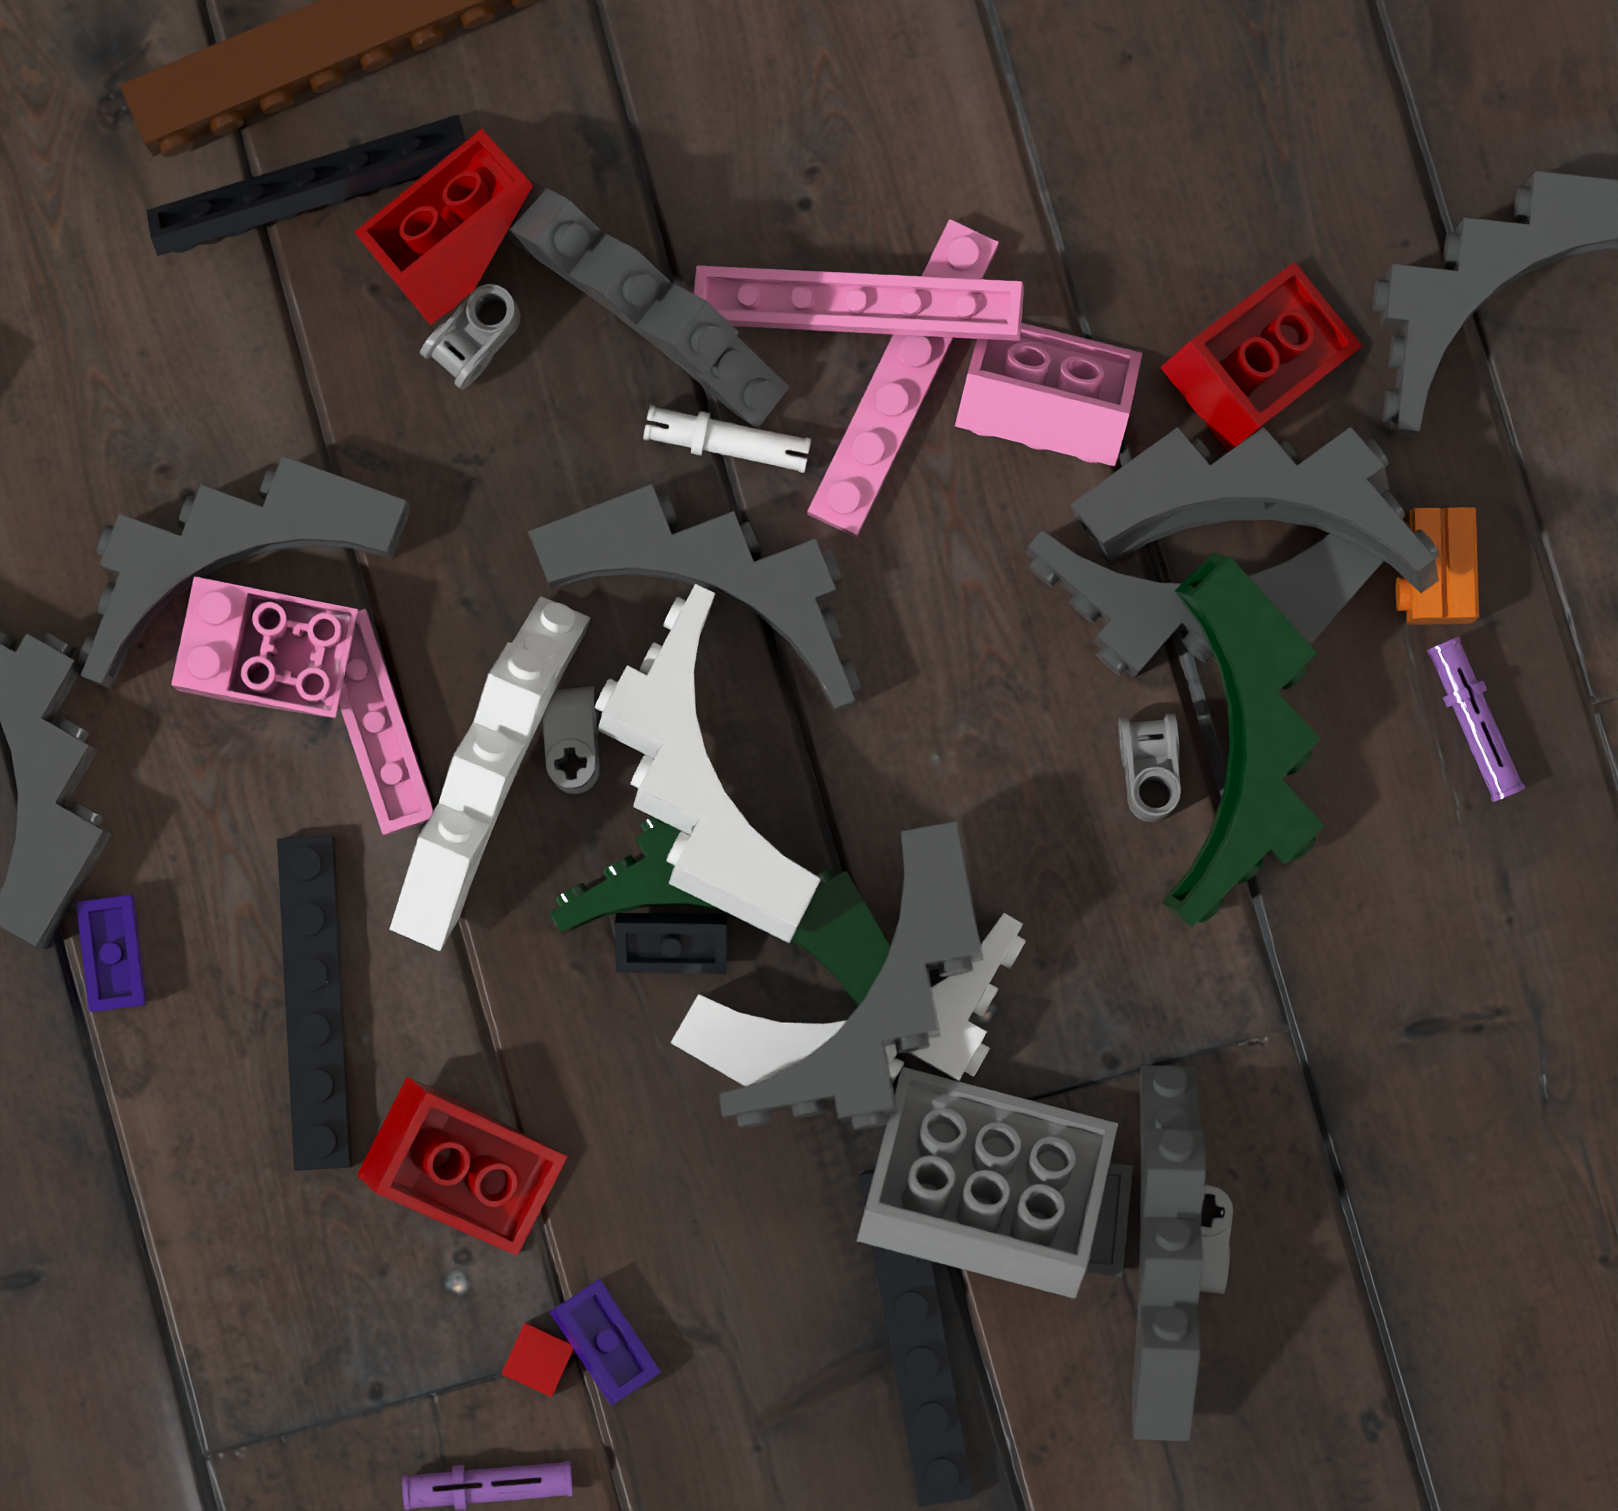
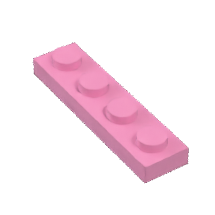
M363 609L358 611L339 706L382 834L387 836L428 822L434 812V807L368 611Z

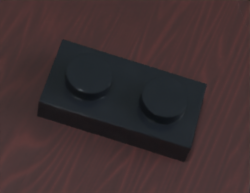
M616 913V972L726 974L727 914Z

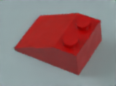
M480 129L354 231V233L431 326L444 314L451 312L460 301L474 291L533 185L487 133Z
M1294 261L1195 336L1160 368L1227 452H1230L1363 346Z
M407 1076L357 1176L376 1194L518 1256L568 1156L450 1095Z

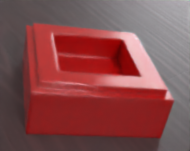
M525 1322L501 1374L553 1397L574 1349L569 1341Z

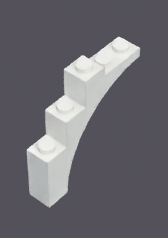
M695 584L687 600L677 597L663 625L671 630L663 646L653 642L639 671L626 666L619 682L608 679L595 705L596 709L602 711L598 731L645 754L630 783L639 788L633 807L681 830L666 860L675 865L669 884L790 943L819 884L820 878L783 856L749 825L725 793L706 754L695 711L694 666L699 637L708 617L715 593Z
M540 596L513 642L506 644L488 675L474 722L453 756L439 803L418 837L390 930L438 951H441L460 918L484 849L522 759L555 689L586 633L591 617L574 611L564 604L556 603Z
M1003 913L982 942L983 960L972 962L973 971L948 976L945 980L932 987L941 1036L929 1038V1048L908 1053L956 1081L960 1080L964 1072L974 1077L990 1048L981 1043L987 1032L969 1022L968 1019L972 1012L983 1017L998 991L997 987L990 984L992 977L1000 964L1010 969L1026 942V940L1017 935L1023 923ZM698 994L671 1043L742 1085L749 1086L762 1082L801 1062L835 1035L846 1021L828 1024L777 1022L736 1012ZM896 1045L886 1046L892 1084L904 1064L903 1061L895 1057L897 1054Z

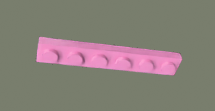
M949 219L922 276L982 279L997 250L999 242ZM893 334L816 492L807 515L857 538L954 337Z
M696 265L694 294L706 300L732 326L1020 341L1024 285L1022 281Z

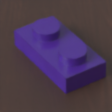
M125 895L76 902L89 1012L94 1013L147 1006L135 896Z
M600 1279L550 1311V1314L611 1406L661 1373Z

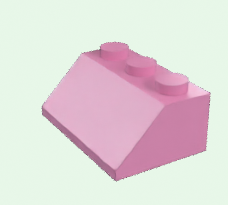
M1021 323L1020 341L977 339L955 426L971 430L981 436H996L1024 443L1033 449H1047L1078 457L1085 462L1115 466L1131 410L1143 353Z

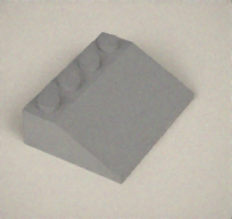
M902 1067L895 1091L898 1113L889 1114L857 1241L1075 1299L1089 1260L1118 1123Z

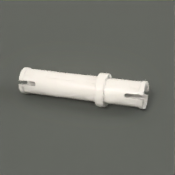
M650 405L647 420L668 424L669 428L647 424L645 425L643 440L649 441L650 439L690 447L691 453L702 455L704 450L798 470L800 473L805 471L807 458L787 454L785 450L808 454L811 438L806 437L805 439L709 419L710 413L699 411L698 416L658 408L655 405Z

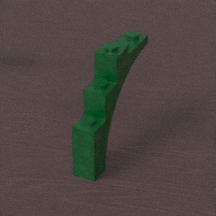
M1215 552L1174 591L1199 624L1218 664L1228 704L1230 741L1224 792L1211 831L1190 869L1161 902L1175 918L1191 927L1197 922L1203 923L1212 918L1223 905L1224 900L1222 897L1237 883L1242 884L1251 879L1263 864L1261 859L1266 854L1284 864H1287L1290 860L1299 859L1312 848L1316 841L1315 835L1325 826L1282 779L1286 774L1296 773L1308 763L1312 757L1311 749L1321 739L1278 693L1282 688L1288 689L1294 686L1305 676L1309 669L1307 663L1317 652L1231 557Z
M652 816L640 824L644 833L635 837L645 858L635 862L632 855H629L606 868L603 873L607 880L587 890L585 884L580 883L555 898L559 907L549 912L559 932L564 935L599 918L644 907L692 906L725 911L669 884L675 865L666 860L681 830ZM829 868L816 875L820 878L819 884L791 941L807 950L832 973L859 1007L865 1000L885 964L890 945L847 871L835 876L832 869Z

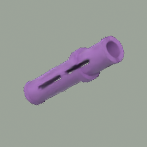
M1460 636L1426 650L1447 693V696L1443 697L1446 707L1452 706L1470 750L1491 794L1492 802L1525 789V785L1520 780L1504 739L1483 695V692L1487 691L1486 685L1483 680L1477 681L1462 647Z
M571 1461L465 1470L464 1465H453L452 1471L418 1475L402 1474L404 1510L455 1505V1510L460 1511L467 1510V1504L518 1501L565 1495L570 1497L573 1496ZM542 1480L540 1483L493 1487L494 1483ZM483 1484L481 1488L434 1491L435 1488Z

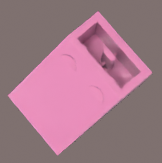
M194 576L171 685L180 692L230 702L336 718L358 609Z

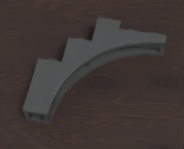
M1534 171L1526 182L1525 187L1518 186L1515 196L1514 219L1522 220V224L1464 217L1457 226L1455 233L1448 232L1445 240L1443 265L1452 266L1451 270L1392 264L1385 275V279L1376 280L1372 309L1374 312H1381L1380 328L1401 331V336H1392L1389 352V368H1397L1396 388L1387 389L1383 410V421L1392 422L1390 438L1413 440L1419 433L1428 389L1445 349L1462 324L1490 296L1524 274L1561 259L1605 250H1618V180Z
M528 178L533 187L503 240L541 262L608 309L689 373L745 424L758 429L790 387L737 336L739 332L706 300L670 282L637 249L602 232L569 199Z
M1177 427L1071 504L1079 528L1110 565L1150 542L1187 528L1230 520H1275L1318 528L1360 545L1394 567L1420 593H1423L1439 581L1435 560L1439 557L1437 548L1421 529L1415 533L1411 531L1402 520L1405 517L1403 509L1393 495L1387 491L1389 487L1385 467L1389 465L1386 455L1373 439L1368 438L1363 441L1351 427L1303 462H1301L1300 457L1287 440L1282 438L1276 442L1264 427L1215 462L1209 450L1198 438L1190 442Z
M282 456L278 467L270 466L264 476L259 496L265 499L263 507L200 484L196 497L189 495L181 509L178 525L184 528L181 536L118 514L115 525L107 524L104 528L97 547V555L102 556L99 565L109 573L118 575L116 584L108 583L102 593L98 613L102 614L103 618L96 636L89 634L81 648L78 664L84 668L80 676L92 683L111 689L131 648L154 618L192 586L194 576L207 578L228 565L266 552L301 547L354 549L393 559L412 508L404 499Z
M652 484L528 531L551 590L592 578L629 575L673 579L691 585L697 584L707 590L719 593L755 613L786 639L816 676L834 714L855 706V698L852 692L861 689L860 682L850 658L841 662L832 641L840 639L841 634L830 607L820 611L818 603L836 597V589L833 582L841 580L842 577L831 549L829 548L821 552L816 538L754 562L751 555L761 551L749 521L739 525L733 511L672 535L670 528L679 525L668 494L657 498Z
M1043 530L1027 546L1025 554L1032 560L1027 566L1033 574L1046 585L1053 587L1058 582L1071 593L1073 597L1069 601L1070 605L1086 620L1094 623L1099 618L1106 624L1093 641L1101 648L1096 656L1117 675L1121 676L1127 671L1135 678L1177 629L1185 635L1181 643L1195 657L1204 663L1210 658L1216 662L1199 624L1174 592L1182 583H1159L1114 572L1075 554ZM1329 533L1323 540L1289 561L1248 577L1311 645L1384 560L1352 541Z
M0 631V722L11 749L18 792L16 839L7 877L0 891V927L35 947L46 949L112 834L99 827L104 817L76 801L70 810L66 808L67 803L98 752L96 748L85 743L89 735L88 731L63 717L59 718L56 725L51 724L84 668L70 658L76 648L46 632L42 641L26 633L18 649L14 652L12 649L17 640Z
M957 821L901 831L905 876L900 919L886 962L865 1000L835 1035L801 1062L762 1082L719 1094L722 1116L727 1121L737 1120L738 1128L761 1126L772 1122L770 1113L792 1109L794 1118L809 1117L826 1113V1103L835 1101L838 1119L842 1123L852 1121L853 1130H860L887 1124L885 1115L898 1113L886 1046L896 1045L897 1053L929 1048V1038L941 1036L929 970L939 968L940 976L959 975L973 971L972 962L983 960Z
M1141 1065L1139 1078L1141 1220L1137 1329L1131 1395L1133 1439L1190 1441L1200 1356L1198 1300L1203 1265L1200 1218L1206 1174L1203 1130H1200L1196 1067Z

